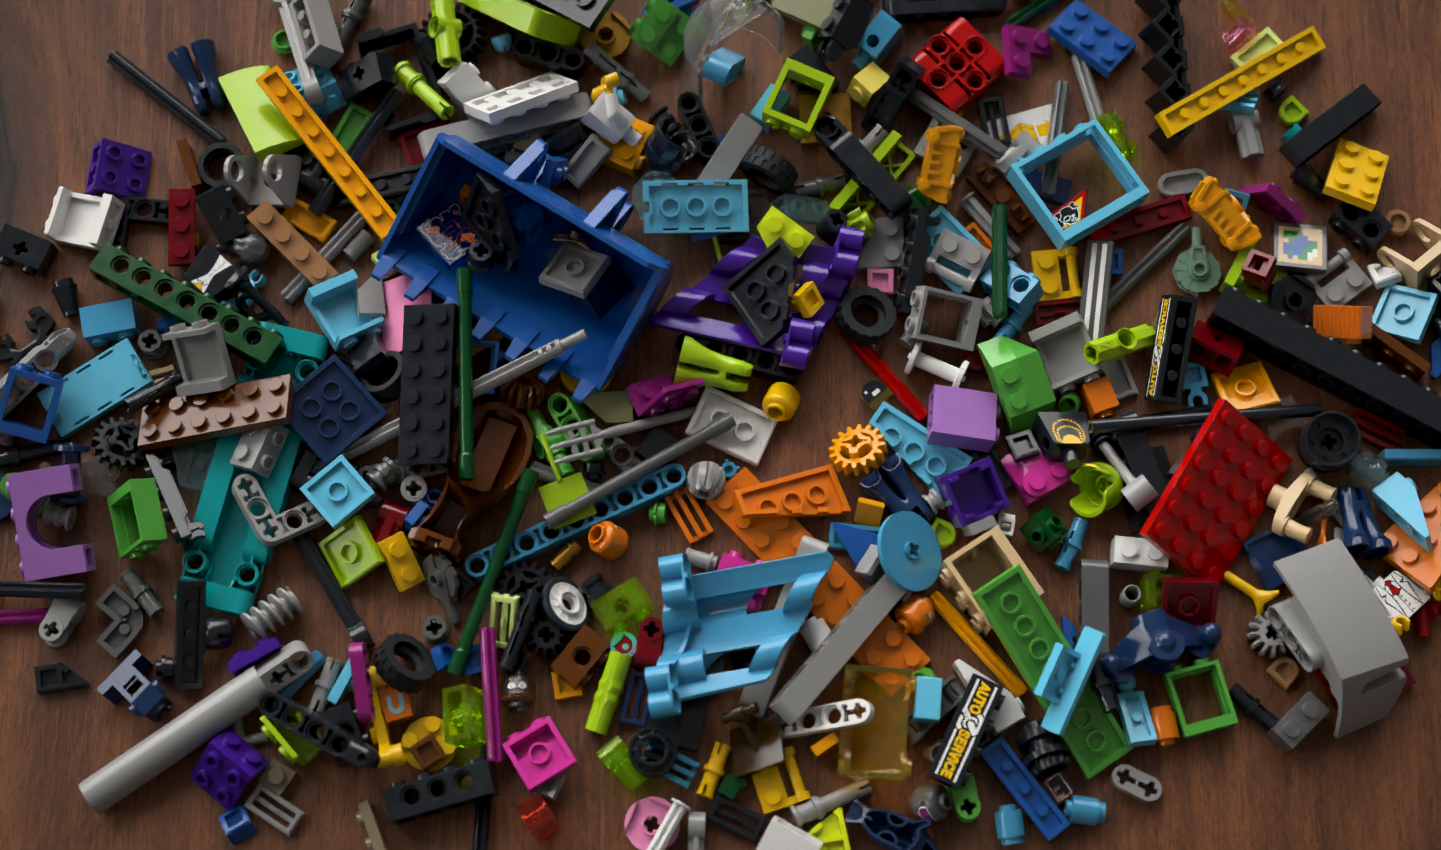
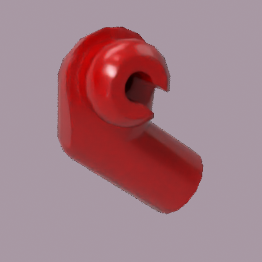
M1429 601L1416 612L1417 638L1431 637L1430 622L1441 615L1440 602Z

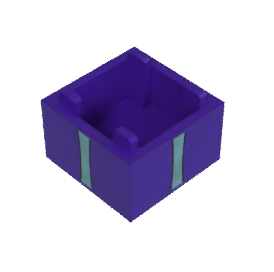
M990 457L934 479L955 529L1011 507Z

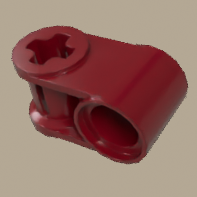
M648 617L641 622L638 641L635 647L633 668L645 670L647 667L656 666L658 658L662 656L664 633L662 622L658 618ZM651 625H655L659 633H654L653 637H649L648 632L645 631V629H650Z

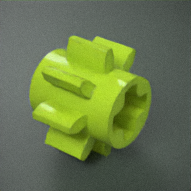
M859 207L847 214L849 219L847 227L865 230V237H871L874 234L872 229L876 228V222L868 210L862 212Z

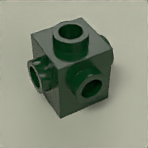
M1049 507L1034 514L1019 528L1020 532L1027 539L1028 544L1038 554L1047 549L1050 552L1054 551L1063 543L1061 538L1069 532L1064 527L1062 520Z

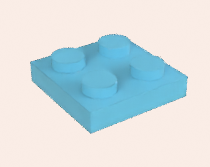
M1396 284L1386 286L1373 314L1372 322L1395 339L1421 344L1439 301L1438 294Z
M342 454L300 488L334 530L377 496Z

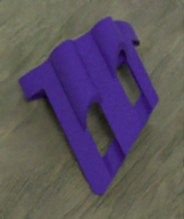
M839 225L834 247L808 245L798 259V264L803 265L800 283L794 284L793 295L805 282L813 281L825 303L811 318L803 319L800 312H793L790 307L786 332L767 349L761 346L746 323L736 325L689 314L704 300L734 306L722 287L767 249L762 237L752 236L741 247H737L726 254L713 267L711 273L692 289H684L673 296L662 306L659 312L649 318V321L653 327L782 354L779 366L805 371L811 352L821 342L838 304L847 293L853 278H855L865 230Z

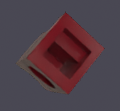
M1251 249L1241 268L1244 281L1251 290L1260 294L1268 292L1276 277V272L1273 270L1277 263L1276 257Z

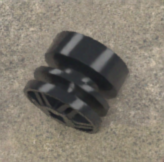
M1326 411L1316 415L1300 431L1297 438V453L1300 460L1308 468L1312 467L1318 473H1332L1340 470L1357 455L1361 446V432L1357 423L1349 415L1339 411ZM1325 440L1326 443H1331V447L1327 450L1326 446H1321L1322 441Z

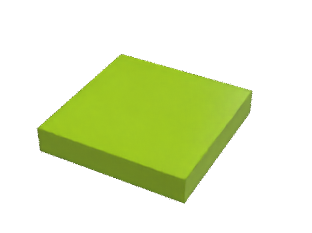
M355 515L318 543L342 590L350 588L385 562L361 515Z

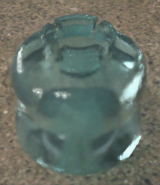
M1364 451L1361 456L1357 453L1348 466L1349 469H1352L1350 478L1361 483L1369 490L1374 489L1377 485L1388 479L1390 472H1387V461L1377 458L1370 451Z

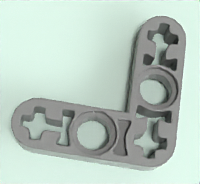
M241 474L233 482V496L256 538L264 546L272 547L327 522L319 514L311 515L307 522L306 516L312 514L315 507L310 501L275 515L257 480L253 476ZM241 483H243L245 486L250 485L249 495L251 499H249L248 501V494L246 490H239ZM255 504L261 505L265 513L262 516H255L250 512V507ZM289 517H297L301 521V526L299 528H291L287 524V519ZM266 526L268 527L269 531L275 530L274 538H272L270 535H264L266 531Z

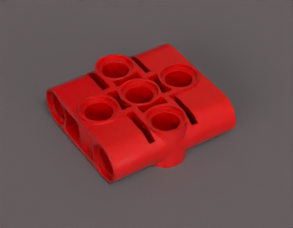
M958 17L940 34L932 36L928 44L911 58L927 69L918 87L926 95L943 104V106L957 115L971 102L980 99L984 91L1005 73L1004 57L962 17ZM940 47L944 52L937 53L933 51V48ZM969 49H978L980 53L972 54ZM956 64L961 66L962 69L956 71L950 66ZM941 81L944 85L937 87L932 82ZM976 82L980 87L972 88L968 83Z

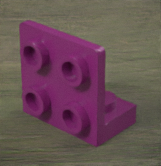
M671 375L632 383L625 390L638 417L648 414L654 417L661 414L664 410L669 409L672 412L682 408L685 405L684 401L699 393L698 389L705 382L703 378L673 385L674 381Z

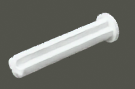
M672 798L673 804L647 850H665L686 810L690 811L691 808Z

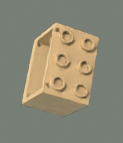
M998 525L943 560L940 567V581L946 589H952L956 595L954 600L961 611L966 610L972 618L970 624L978 634L982 632L984 637L995 631L972 596L973 592L1015 564H1020L1040 598L1045 593Z

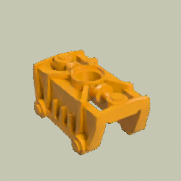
M937 126L926 130L925 139L927 143L920 176L916 178L915 185H918L917 188L922 191V194L938 203L948 204L949 200H951L952 193L950 188L955 184L954 179L958 175L961 162L960 151H962L960 141H962L965 134L963 127Z
M1206 176L1199 182L1190 196L1188 202L1190 208L1205 219L1220 237L1219 241L1230 251H1238L1256 243L1262 238L1258 226L1251 222L1250 216L1246 215V210L1232 194L1229 195L1227 189L1222 190L1220 188V182L1216 178Z

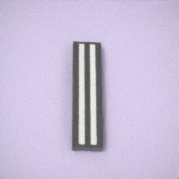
M1087 240L1080 315H1082L1092 340L1105 337L1115 248L1113 241Z

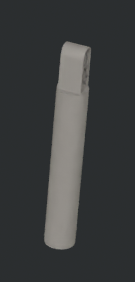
M299 640L288 643L79 783V788L86 801L97 814H102L259 707V701L264 694L278 692L310 670L313 665V658L308 646ZM304 654L302 659L292 660L295 655Z

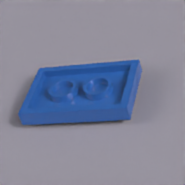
M1074 0L1046 31L1047 34L1106 78L1137 45V42L1080 0Z

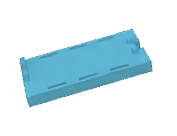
M747 179L642 182L643 203H648V212L643 213L644 235L749 232ZM718 183H728V185L713 186ZM662 184H676V186H662ZM688 184H702V186H688ZM689 228H703V230H689ZM715 228H729V229H719V230H715Z
M125 338L61 378L65 380L53 424L61 437L67 435L70 437L121 405L123 399L155 383L128 338ZM48 386L37 393L47 412L55 389L54 386Z

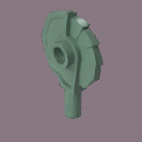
M1192 227V245L1190 250L1179 254L1173 267L1172 275L1181 291L1199 297V293H1209L1211 289L1219 284L1218 280L1221 277L1222 271H1220L1219 260L1216 261L1213 254L1207 253L1205 245H1202V228Z

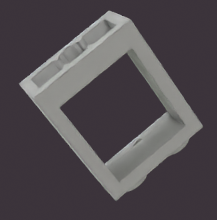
M916 286L910 298L912 309L910 316H908L905 322V331L907 332L905 338L961 351H973L984 299L929 286ZM927 296L963 304L955 341L920 333Z

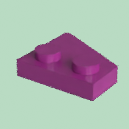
M1274 183L1245 186L1240 189V192L1250 194L1251 198L1260 202L1258 206L1260 210L1273 215L1284 223H1301L1307 215L1299 208L1300 205L1295 200L1284 195L1281 192V188Z

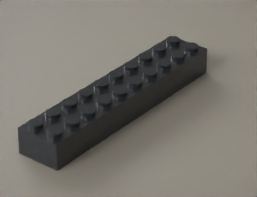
M1228 286L1224 288L1205 323L1246 341L1243 350L1355 408L1360 407L1407 430L1406 435L1429 447L1441 449V397L1438 396L1435 390L1415 384L1410 377L1402 374L1398 375L1390 371L1389 367L1383 363L1372 362L1365 358L1362 352L1345 348L1337 339L1318 334L1317 330L1312 326L1301 325L1293 321V318L1287 313H1278L1270 309L1267 303L1245 296V293L1238 288H1230Z

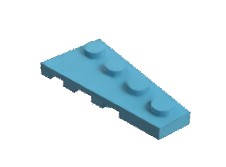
M885 401L882 402L869 421L872 429H879L880 433L884 435L887 445L895 453L899 454L902 461L929 489H934L940 497L941 495L934 479L970 465L973 460L972 457L958 448L927 444V428Z

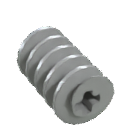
M285 585L286 590L282 588L276 589L277 597L269 594L267 596L268 603L260 600L258 602L259 609L254 606L249 608L250 616L246 613L240 615L244 626L256 640L257 635L263 638L267 637L265 631L267 628L275 633L274 623L276 622L281 626H285L284 616L293 620V610L300 614L303 613L299 600L288 586Z

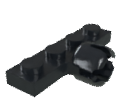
M177 579L173 687L175 689L203 688L205 652L208 650L228 649L232 643L233 637L228 638L227 634L233 633L231 621L226 617H207L205 614L207 583L205 579Z

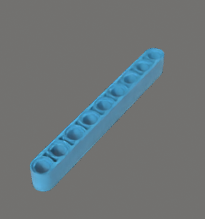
M672 463L641 477L594 504L595 509L599 506H604L608 509V513L605 516L598 517L593 515L583 519V525L579 528H573L570 525L557 529L559 535L555 539L545 537V533L549 528L544 521L515 534L508 551L510 557L504 562L500 573L511 569L513 563L518 566L522 564V561L527 562L564 545L565 541L569 542L571 539L575 540L588 534L595 524L602 521H617L654 504L656 500H663L665 497L673 495L674 492L682 490L686 485L684 468L679 464ZM671 473H677L682 478L678 483H670L667 477ZM647 484H653L657 487L656 492L650 495L645 494L642 489ZM623 495H629L633 499L631 504L627 506L619 504L618 500ZM524 540L534 541L535 544L531 550L525 551L520 548ZM497 543L468 556L465 561V569L472 580L476 582L483 581ZM476 562H483L485 564L484 570L480 573L471 571L473 564Z

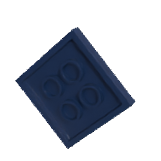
M334 354L294 387L291 423L289 425L323 464L327 466L383 420L388 413Z

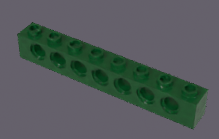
M106 243L88 267L92 276L97 281L132 298V300L177 324L185 323L186 327L192 326L193 322L207 319L211 315H217L208 323L220 322L228 352L269 374L287 350L283 339L284 336L279 331L273 328L268 330L262 327L261 323L251 316L243 317L231 305L226 304L223 306L219 304L212 295L206 292L201 294L195 291V288L184 280L180 283L173 279V276L166 270L160 269L158 271L154 269L147 260L141 257L136 259L130 256V253L119 245L114 247ZM128 268L127 271L119 273L121 269ZM144 280H150L147 284L140 285ZM172 291L169 296L162 297L165 292ZM194 303L191 308H184L187 304ZM232 327H239L238 330L233 333L228 332L229 329H231ZM254 339H261L258 344H250Z

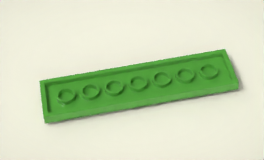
M1015 564L973 592L972 596L1034 694L1055 643L1057 642L1070 649L1072 648L1020 564ZM1089 677L1065 732L1060 736L1064 743L1069 744L1073 759L1087 779H1090L1133 749V747L1128 746L1126 736L1112 713L1103 714L1096 694L1091 691L1090 686L1092 684ZM1034 694L1046 713L1051 701Z

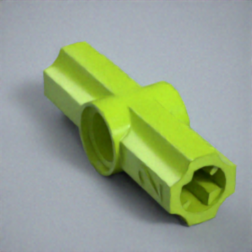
M430 0L432 18L429 23V36L435 38L438 63H440L441 67L445 68L458 66L461 62L459 38L462 33V22L460 19H456L454 0Z
M1147 324L1130 329L1121 328L1114 334L1087 342L1084 345L1083 356L1087 363H1092L1094 366L1110 360L1119 361L1125 355L1152 347L1155 330L1153 326H1148Z

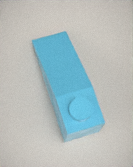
M1397 471L1372 489L1375 504L1430 553L1433 551V547L1416 492L1418 488L1409 477L1405 479Z

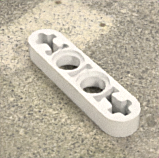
M851 699L808 707L798 720L795 721L797 727L792 725L785 727V732L782 730L783 739L866 725L873 720L875 710L870 702L863 699ZM860 705L866 709V712L862 713V718L854 714H848V711H859ZM834 709H839L841 712L840 721L836 724H831L829 721L830 712ZM808 714H813L815 716V724L813 727L806 729L803 724L804 717Z

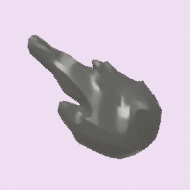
M243 234L240 235V238H234L233 242L222 245L216 244L215 249L218 251H229L234 255H238V257L234 258L236 263L254 265L266 261L271 251V243L262 235Z

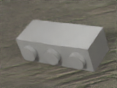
M292 0L289 8L304 61L329 70L344 54L329 0Z

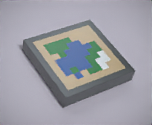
M1274 222L1272 256L1276 257L1277 263L1273 270L1325 275L1327 270V227Z

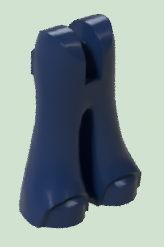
M200 39L190 44L203 78L202 83L197 76L189 49L186 46L175 48L167 55L169 63L185 84L192 103L201 117L210 114L206 98L211 97L210 99L217 111L226 108L224 94L216 69V47L211 39Z
M898 453L888 458L878 470H874L858 485L864 492L879 502H883L893 514L913 509L916 514L923 517L928 523L936 517L929 504L921 497V494L908 477ZM885 480L894 488V490H895L903 499H901L900 497H898V496L892 491V489L888 486V484L885 482Z
M1340 485L1337 490L1336 503L1342 515L1343 544L1353 559L1361 556L1362 560L1372 561L1390 554L1393 551L1392 542L1380 531L1374 519L1365 488Z

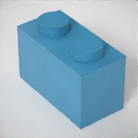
M132 298L79 308L83 338L89 345L101 347L107 345L110 341H122L125 338L131 341L135 336L141 334L138 308Z

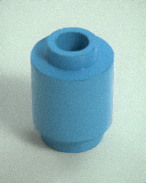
M1072 795L1070 800L1066 799L1064 816L1068 817L1070 823L1091 826L1104 823L1106 802H1100L1099 798Z
M1015 804L999 806V812H994L997 837L1001 839V845L1024 843L1023 835H1025L1022 810L1016 809Z

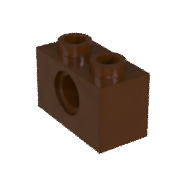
M584 624L550 666L551 672L558 675L560 679L574 690H577L579 686L585 688L593 679L594 675L592 672L598 665L602 667L607 662L609 651L611 650L610 644ZM579 654H587L591 658L586 665H578L575 659Z

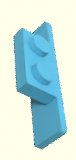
M1085 626L1074 650L1057 642L1055 643L1034 691V694L1051 701L1041 724L1044 729L1059 736L1064 734L1106 639L1105 633Z

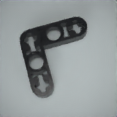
M115 196L125 204V209L118 226L122 229V234L119 238L114 239L112 244L114 247L119 245L126 249L131 223L168 227V217L164 213H168L169 200ZM144 205L152 207V212L147 217H141L138 213L139 209Z

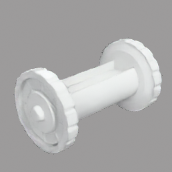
M917 340L912 353H909L907 357L909 360L904 373L909 374L915 366L953 382L952 387L959 388L961 382H964L966 379L965 373L970 362L965 360L960 368H957L922 353L923 342Z

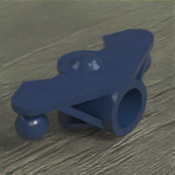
M1163 608L1151 610L1137 616L1130 622L1132 631L1109 654L1103 657L1100 662L1107 678H1110L1112 683L1128 684L1135 668L1143 666V668L1151 673L1164 674L1172 669L1176 659L1182 653L1189 654L1198 659L1205 658L1218 646L1222 637V630L1218 624L1213 622L1203 626H1195L1167 615L1166 610Z

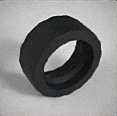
M219 142L211 144L203 150L198 157L197 171L207 189L220 183L225 188L229 186L226 181L218 182L213 180L209 176L208 166L214 159L220 156L244 155L238 147L231 143ZM239 166L237 173L233 177L235 181L239 176Z
M387 351L391 361L366 379L362 378L363 386L381 403H389L400 398L402 355L397 351ZM397 368L394 376L388 382L379 386L382 378L389 371Z

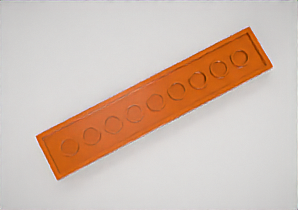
M746 467L741 469L725 484L723 492L717 498L706 501V505L759 560L764 562L794 557L804 535L814 538L794 517L741 518L732 496L734 490L761 483ZM834 560L828 575L824 577L815 592L814 604L809 613L817 619L823 618L832 631L865 590ZM888 614L851 656L890 698L911 680L912 674L915 671L921 670L931 661L907 634L898 629L896 623Z

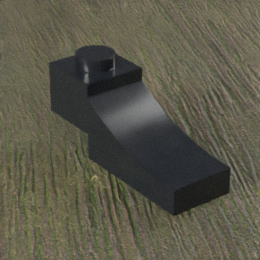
M908 56L901 58L887 82L882 85L860 126L871 132L878 123L888 132L895 118L911 94L916 90L927 69Z

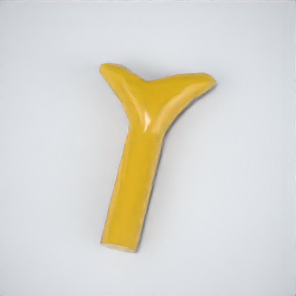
M1230 571L1224 573L1225 578L1223 580L1252 598L1256 612L1259 615L1263 614L1265 603L1279 595V590H1260Z

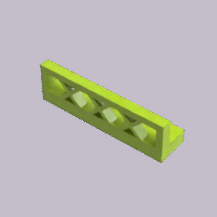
M893 130L872 155L897 180L913 162L917 154L901 143L902 136ZM896 149L908 157L903 163L892 164L891 155ZM851 179L831 202L828 211L838 209L844 212L848 208L865 207L862 212L866 210L870 212L876 204L872 200L860 202L859 193L862 189Z

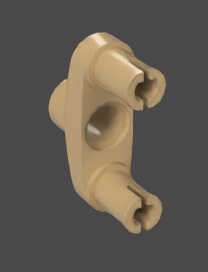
M1302 473L1288 489L1276 484L1267 499V506L1276 510L1272 523V532L1282 537L1286 535L1307 544L1312 536V528L1293 521V517L1306 496L1311 495L1332 504L1338 489L1318 481L1315 476L1308 473Z

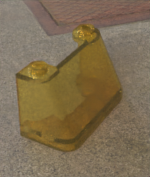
M845 665L841 701L851 699L866 700L873 705L875 713L873 720L866 725L839 730L837 780L905 782L906 776L911 777L912 760H907L906 741L910 693H916L917 678L912 677V669ZM860 705L859 711H848V714H854L862 718V713L866 712V709Z

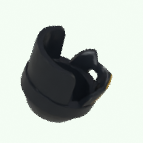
M668 116L658 119L643 146L648 166L653 171L662 174L681 170L694 157L697 146L688 138L687 131H678L672 136L666 134L671 121ZM683 143L687 144V150L683 147Z

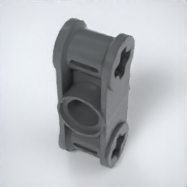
M954 674L942 682L940 721L958 707L965 692L955 680L956 676ZM911 710L894 726L896 729L900 728L911 740L910 744L914 746L936 724L913 722V710Z

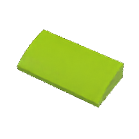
M269 65L241 69L218 78L260 164L264 163L268 155H281L304 144L256 83L258 77L270 70Z

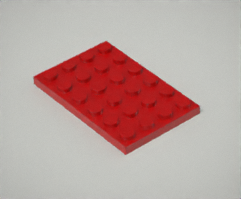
M1218 398L1139 534L1190 577L1217 578L1220 586L1225 578L1224 573L1229 571L1243 547L1242 543L1247 540L1266 507L1272 488L1280 483L1293 459L1226 399Z

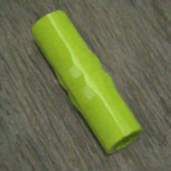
M610 650L602 677L598 682V689L594 694L593 705L585 729L607 735L623 691L624 681L632 660L631 656Z

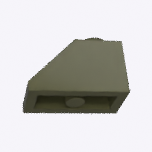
M626 391L600 392L599 394L594 392L581 403L582 407L605 428L634 421L633 404Z

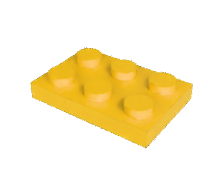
M1340 138L1322 193L1372 212L1377 202L1389 156L1361 146L1353 141Z

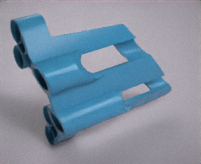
M828 551L694 575H692L687 553L659 557V571L663 581L662 596L664 608L662 628L664 643L662 656L658 658L657 665L645 668V681L649 691L648 707L651 718L657 719L680 715L681 701L767 682L777 668L785 646L789 641H794L814 604L815 592L824 577L828 575L835 560ZM795 582L783 608L747 614L746 610L749 601L757 590L763 587ZM759 647L749 668L706 675L707 668L722 654Z

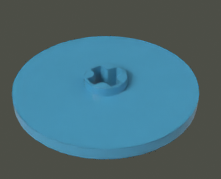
M900 511L887 517L880 527L877 539L878 556L884 572L896 586L903 590L917 592L927 589L936 581L942 562L940 544L933 528L923 517L911 511Z

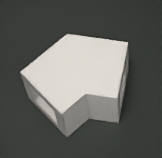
M999 512L996 523L1006 538H1012L1015 515Z

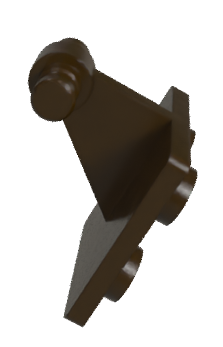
M756 702L750 705L740 704L734 706L728 713L721 714L723 724L734 721L741 724V726L729 731L734 776L737 779L786 762L780 716L775 713L755 721L750 715L759 712V706Z

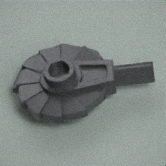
M433 552L423 561V575L426 579L424 581L433 597L440 600L442 605H445L450 623H457L461 621L456 606L458 587H460L456 576L458 574L452 566V562L446 559L445 555H437V553Z

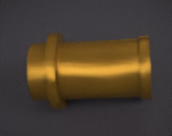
M573 539L569 542L565 541L566 545L549 560L550 564L559 573L576 556H581L580 553L583 549Z

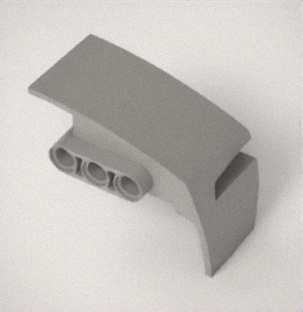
M1339 538L1275 561L1273 566L1291 591L1293 597L1269 606L1267 610L1268 618L1301 666L1307 672L1320 669L1330 683L1331 692L1339 706L1337 722L1333 733L1336 739L1385 718L1399 698L1405 685L1406 675L1400 667L1409 663V657L1382 604L1347 548Z

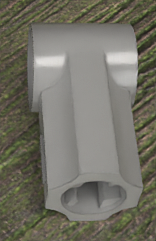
M1257 109L1254 114L1229 112V129L1232 135L1236 137L1241 161H1254L1263 157L1265 153L1259 133L1260 118Z
M1025 130L1015 138L1010 148L1005 152V155L998 159L992 165V168L1004 181L1008 182L1006 177L1011 168L1010 165L1015 163L1019 157L1025 159L1030 156L1032 151L1041 146V144Z

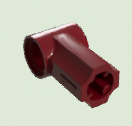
M385 500L378 513V524L372 536L375 542L378 543L400 531H404V519L411 509Z

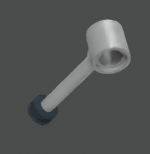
M1107 432L1094 433L1090 438V446L1097 454L1103 453L1127 484L1121 492L1137 512L1159 496L1143 474L1137 478L1134 477L1112 448L1113 439Z

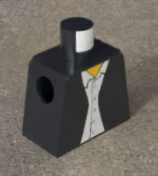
M207 242L185 272V280L195 288V291L201 294L206 292L212 295L218 303L239 290L226 289L224 287L229 278L239 269Z

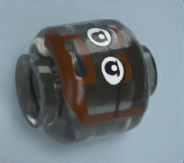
M522 671L512 672L510 676L505 677L501 682L500 702L502 706L513 714L528 712L536 702V682L534 679Z

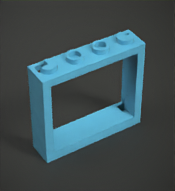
M1096 118L1088 123H1079L1067 135L1065 133L1058 135L1046 147L1044 145L1037 147L1025 159L1019 157L1015 163L1010 165L1011 168L1006 177L1059 251L1064 250L1143 204L1150 193ZM1089 140L1127 191V194L1063 230L1025 178V175Z

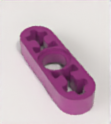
M365 642L349 644V659L358 720L360 723L374 722L375 705Z

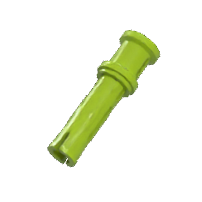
M402 61L395 66L398 82L405 86V90L409 94L417 95L442 120L448 119L444 112L449 117L453 115L454 107L426 83L424 75L415 72L413 66L408 61Z

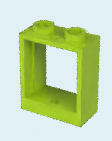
M787 57L762 111V120L773 129L782 128L789 131V134L794 138L810 140L813 127L817 119L820 118L833 90L835 77ZM787 77L821 91L807 124L773 110Z

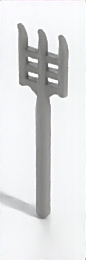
M697 405L613 426L605 430L597 428L594 419L546 432V436L566 432L568 440L550 446V450L571 447L572 451L571 455L555 460L554 464L567 463L602 454L603 448L601 444L605 438H613L691 418ZM585 427H589L590 435H586ZM573 430H578V438L574 437ZM593 441L595 449L590 450L588 442ZM578 444H582L583 452L578 451Z

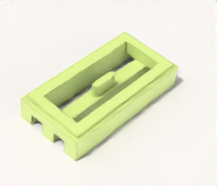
M493 592L491 594L489 627H494L497 635L499 602H502L500 641H496V647L505 649L507 645L509 603L511 604L510 637L517 619L515 614L519 611L520 596L515 595L511 597L510 594L499 595V592Z

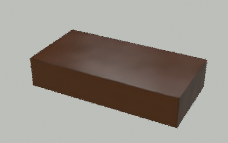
M186 137L177 140L176 143L191 187L195 188L196 195L205 192L206 189L198 174L192 148Z

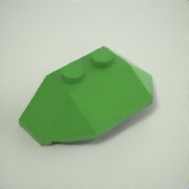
M1003 335L977 344L993 391L997 394V402L1001 405V412L1009 434L1013 435L1028 429L1031 430L1037 412H1051L1056 402L1038 350Z

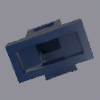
M136 649L97 688L115 706L125 697L131 703L128 709L138 718L144 715L153 722L155 720L159 722L163 718L161 714L165 710L167 712L170 711L172 708L170 704L173 701L164 695L167 689L156 679L150 682L145 677L154 665ZM141 681L143 685L131 695L129 692Z

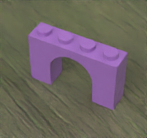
M79 463L8 474L6 490L8 495L11 496V518L16 525L17 531L15 543L20 550V572L24 576L25 581L96 570L92 543L70 547L53 546L42 538L36 523L38 510L47 498L56 494L83 490Z

